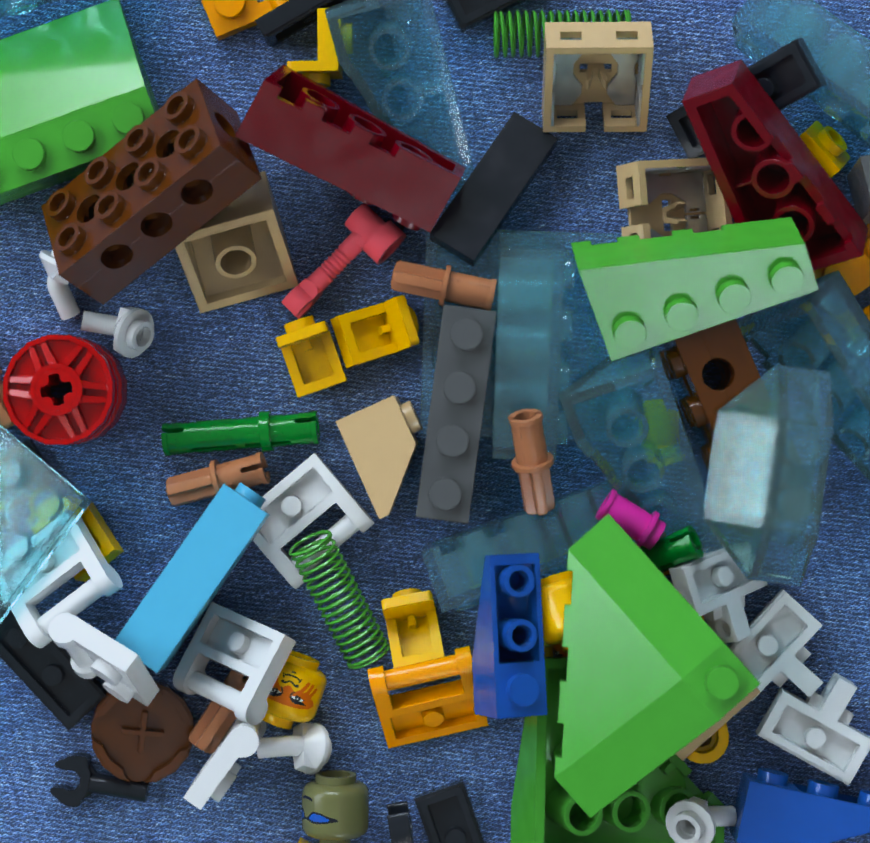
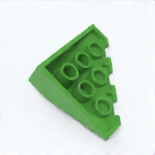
M609 513L568 548L566 568L567 571H573L571 604H564L562 647H568L566 680L560 679L557 722L563 724L562 755H555L554 778L590 818L717 723L760 685L752 673Z
M568 656L545 657L548 715L524 718L511 803L510 843H675L669 836L666 828V815L669 808L677 801L690 799L695 796L708 801V806H725L712 792L707 791L703 794L687 777L692 770L674 754L590 818L554 778L555 755H562L563 724L557 722L560 679L566 680ZM725 826L716 827V834L711 843H724Z

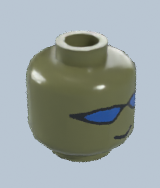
M347 770L319 771L315 774V780L306 783L302 792V830L305 834L318 839L319 843H351L352 839H356L367 832L369 825V789L365 783L356 780L355 772Z

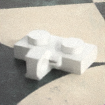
M752 536L737 538L705 552L703 557L669 568L673 586L700 616L704 615L708 625L724 643L738 642L752 635L744 611L745 595L768 585L757 546Z
M781 589L749 624L752 635L738 642H732L728 648L759 681L760 685L757 688L760 690V693L771 681L781 688L790 679L810 698L824 683L803 664L811 655L804 645L823 625L785 590Z
M835 672L821 695L814 692L810 698L807 696L806 701L780 688L755 731L759 737L846 785L852 782L870 750V736L849 725L854 714L847 710L846 707L854 695L857 686L852 681Z

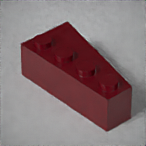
M742 59L692 77L682 103L734 222L743 223L792 217L805 242L813 271L863 256L868 233L867 225Z
M285 64L264 79L235 137L347 191L352 197L365 204L375 205L392 213V217L398 223L414 231H419L422 228L431 232L466 170L460 164L299 72L290 69Z

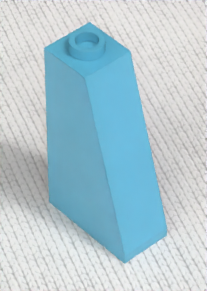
M241 482L235 490L223 484L115 641L137 653L144 665L154 672L158 673L167 668L270 516V514L261 509L266 499Z

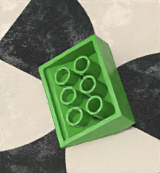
M109 0L0 40V205L75 179L95 158L104 155L121 141L130 129L144 122L159 109L120 0Z

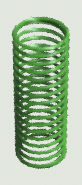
M583 9L579 18L576 10L573 11L572 17L570 12L566 10L562 18V13L558 10L554 21V14L551 10L547 14V20L543 10L539 13V19L537 18L536 11L533 10L529 21V14L525 10L521 25V16L518 10L514 15V23L510 10L506 14V21H504L503 12L500 10L498 13L495 10L493 17L494 57H499L500 30L502 33L503 57H507L509 28L511 57H515L517 24L519 56L521 58L524 56L526 23L528 57H532L534 25L536 57L539 58L541 28L543 24L544 39L545 22H550V20L551 22H575V20L576 22H583V17L584 22H591V19L592 22H599V20L601 22H608V17L609 22H616V16L617 22H631V12L629 9H624L620 16V12L616 9L612 17L609 9L605 12V16L601 10L597 12L596 16L595 12L591 10L587 18V13Z
M317 531L296 542L290 548L288 554L292 556V561H297L295 567L301 568L299 575H304L302 581L306 582V588L311 590L310 596L315 597L313 602L319 604L317 609L322 611L321 617L326 618L324 623L330 625L328 630L333 632L332 637L337 639L336 645L340 646L339 651L344 653L343 658L348 660L346 663L348 668L361 669L384 657L390 645L387 643V639L383 637L384 633L382 630H379L380 626L376 623L377 619L372 616V610L368 609L369 604L365 602L366 598L361 595V589L357 588L358 583L354 581L355 577L350 574V568L346 567L347 562L343 560V554L339 553L340 548L335 546V539H331V531ZM327 534L324 539L311 542L298 549L295 553H292L297 546L306 540ZM328 549L319 557L309 561L308 563L299 565L306 558L320 551ZM332 556L323 564L318 565L309 571L302 572L308 566L320 561L321 559ZM336 563L330 569L318 574L317 576L310 579H306L309 575L324 568L325 566ZM340 570L334 576L317 585L310 586L314 581L323 578L329 573ZM344 577L338 583L327 587L321 592L314 593L318 588L327 585L335 579ZM347 584V586H345L342 590L337 591L322 600H317L322 595L331 592L339 586ZM351 591L347 596L337 601H334L326 607H321L325 602L335 599L336 597L345 592ZM355 598V599H354L352 602H350L349 604L344 605V606H342V607L336 609V610L333 611L332 613L325 615V613H326L329 609H332V608H334V607H336V606L342 604V603L345 602L346 600ZM359 605L353 611L338 617L334 621L328 622L331 617L346 611L352 606ZM362 612L358 617L343 623L338 628L332 629L335 624L348 619L356 613ZM366 619L362 624L352 627L344 633H342L341 635L336 636L337 632L352 626L359 620ZM365 626H370L367 630L350 637L345 642L339 643L342 638L354 634ZM373 633L369 638L363 639L348 649L343 650L344 646L361 639L366 634ZM372 640H377L374 644L369 645V646H367V647H365V648L360 649L359 651H357L356 653H354L352 656H349V657L346 656L349 652L355 651V650H357V649L363 647L364 645L368 644L370 641H372ZM382 645L373 655L360 662L351 664L354 659Z

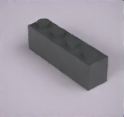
M451 305L443 306L415 517L469 524L496 311Z

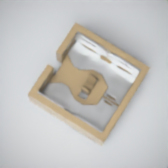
M545 22L542 81L543 133L586 132L584 102H602L604 132H647L654 53L651 22ZM580 64H587V69H580ZM604 64H611V69H605ZM557 116H577V118H557ZM611 116H631V118H611Z
M707 158L646 160L616 166L619 209H627L629 226L621 228L622 237L639 235L640 239L672 236L671 231L692 228L693 232L697 233L718 230V228L720 230L722 225L733 224L732 215L716 179L714 184V174ZM662 200H668V206L662 208ZM670 223V231H664V224Z

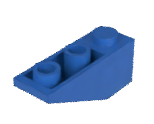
M539 553L485 555L472 656L474 714L494 719L548 715Z
M759 767L757 775L742 772L735 803L737 821L734 826H730L729 831L737 843H832L870 833V790L860 789L859 795L856 797L839 793V785L824 780L810 778L807 786L788 782V774L774 769Z

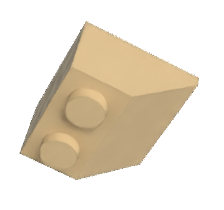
M265 171L260 172L261 180L175 247L200 314L291 289L299 285L279 211Z
M396 395L335 421L379 519L388 516L394 508L418 445V440L414 433L423 430L411 401L401 404Z

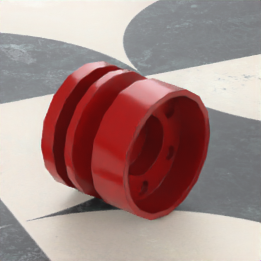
M46 335L28 342L11 358L3 377V402L11 421L26 436L49 445L84 444L104 436L119 421L127 403V379L120 362L106 347L86 338L72 335ZM59 378L61 382L71 383L72 392L65 394L63 400L58 397H52L51 388L59 385Z

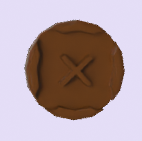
M155 681L160 690L148 707L134 698L128 704L124 703L109 692L97 705L91 722L92 747L101 765L118 779L131 782L130 780L135 782L144 781V783L157 782L176 772L189 756L192 743L188 738L194 728L193 716L183 696L168 684Z

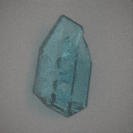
M776 364L717 410L702 519L746 579L794 586L802 585L818 538L833 433L831 372Z

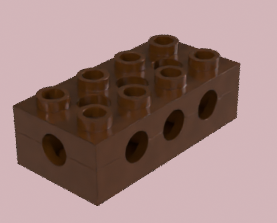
M196 78L183 90L170 96L166 103L144 122L130 129L126 136L104 155L95 158L69 184L55 191L41 207L59 276L104 305L262 178L249 143L235 137L241 125L238 113Z
M734 319L664 343L665 349L658 352L660 360L669 379H679L686 395V397L679 399L682 412L691 428L696 426V428L701 430L706 445L699 447V450L710 475L716 474L717 477H721L727 492L719 496L730 522H737L738 526L759 533L816 509L817 507L737 320ZM708 361L714 363L720 371V382L714 389L709 388L702 377L703 368ZM730 410H734L739 415L741 421L740 429L733 437H730L725 432L723 425L724 418ZM755 458L760 464L761 473L758 480L749 485L745 478V468Z

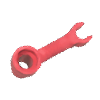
M361 204L344 223V226L351 231L347 238L338 246V249H335V252L331 253V256H328V259L324 260V263H321L320 267L293 288L281 303L298 319L302 318L321 297L323 291L333 282V279H336L337 275H340V272L347 267V264H350L362 251L379 265L397 250L404 241L406 234L391 220L385 222L367 204Z

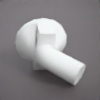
M41 250L39 257L48 275L46 283L48 292L61 320L70 319L78 315L80 309L70 290L69 282L59 276L53 250L51 252Z
M120 307L118 316L83 311L80 330L114 336L113 350L121 356L127 358L139 356L151 345L154 339V321L152 315L147 310L134 307Z
M301 723L293 727V735L260 738L257 756L258 759L293 756L294 769L311 775L319 772L330 759L332 742L327 729L322 724Z
M693 796L690 799L677 801L669 808L666 815V828L669 836L675 843H711L716 834V827L734 826L737 821V813L732 805L708 806V801Z

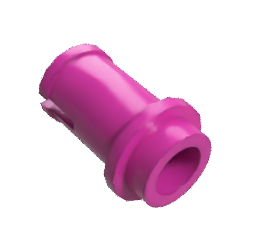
M615 489L609 492L595 515L596 519L601 520L609 513L639 548L643 546L648 550L654 547L666 527V523L659 519V512L654 511L650 514L618 494Z

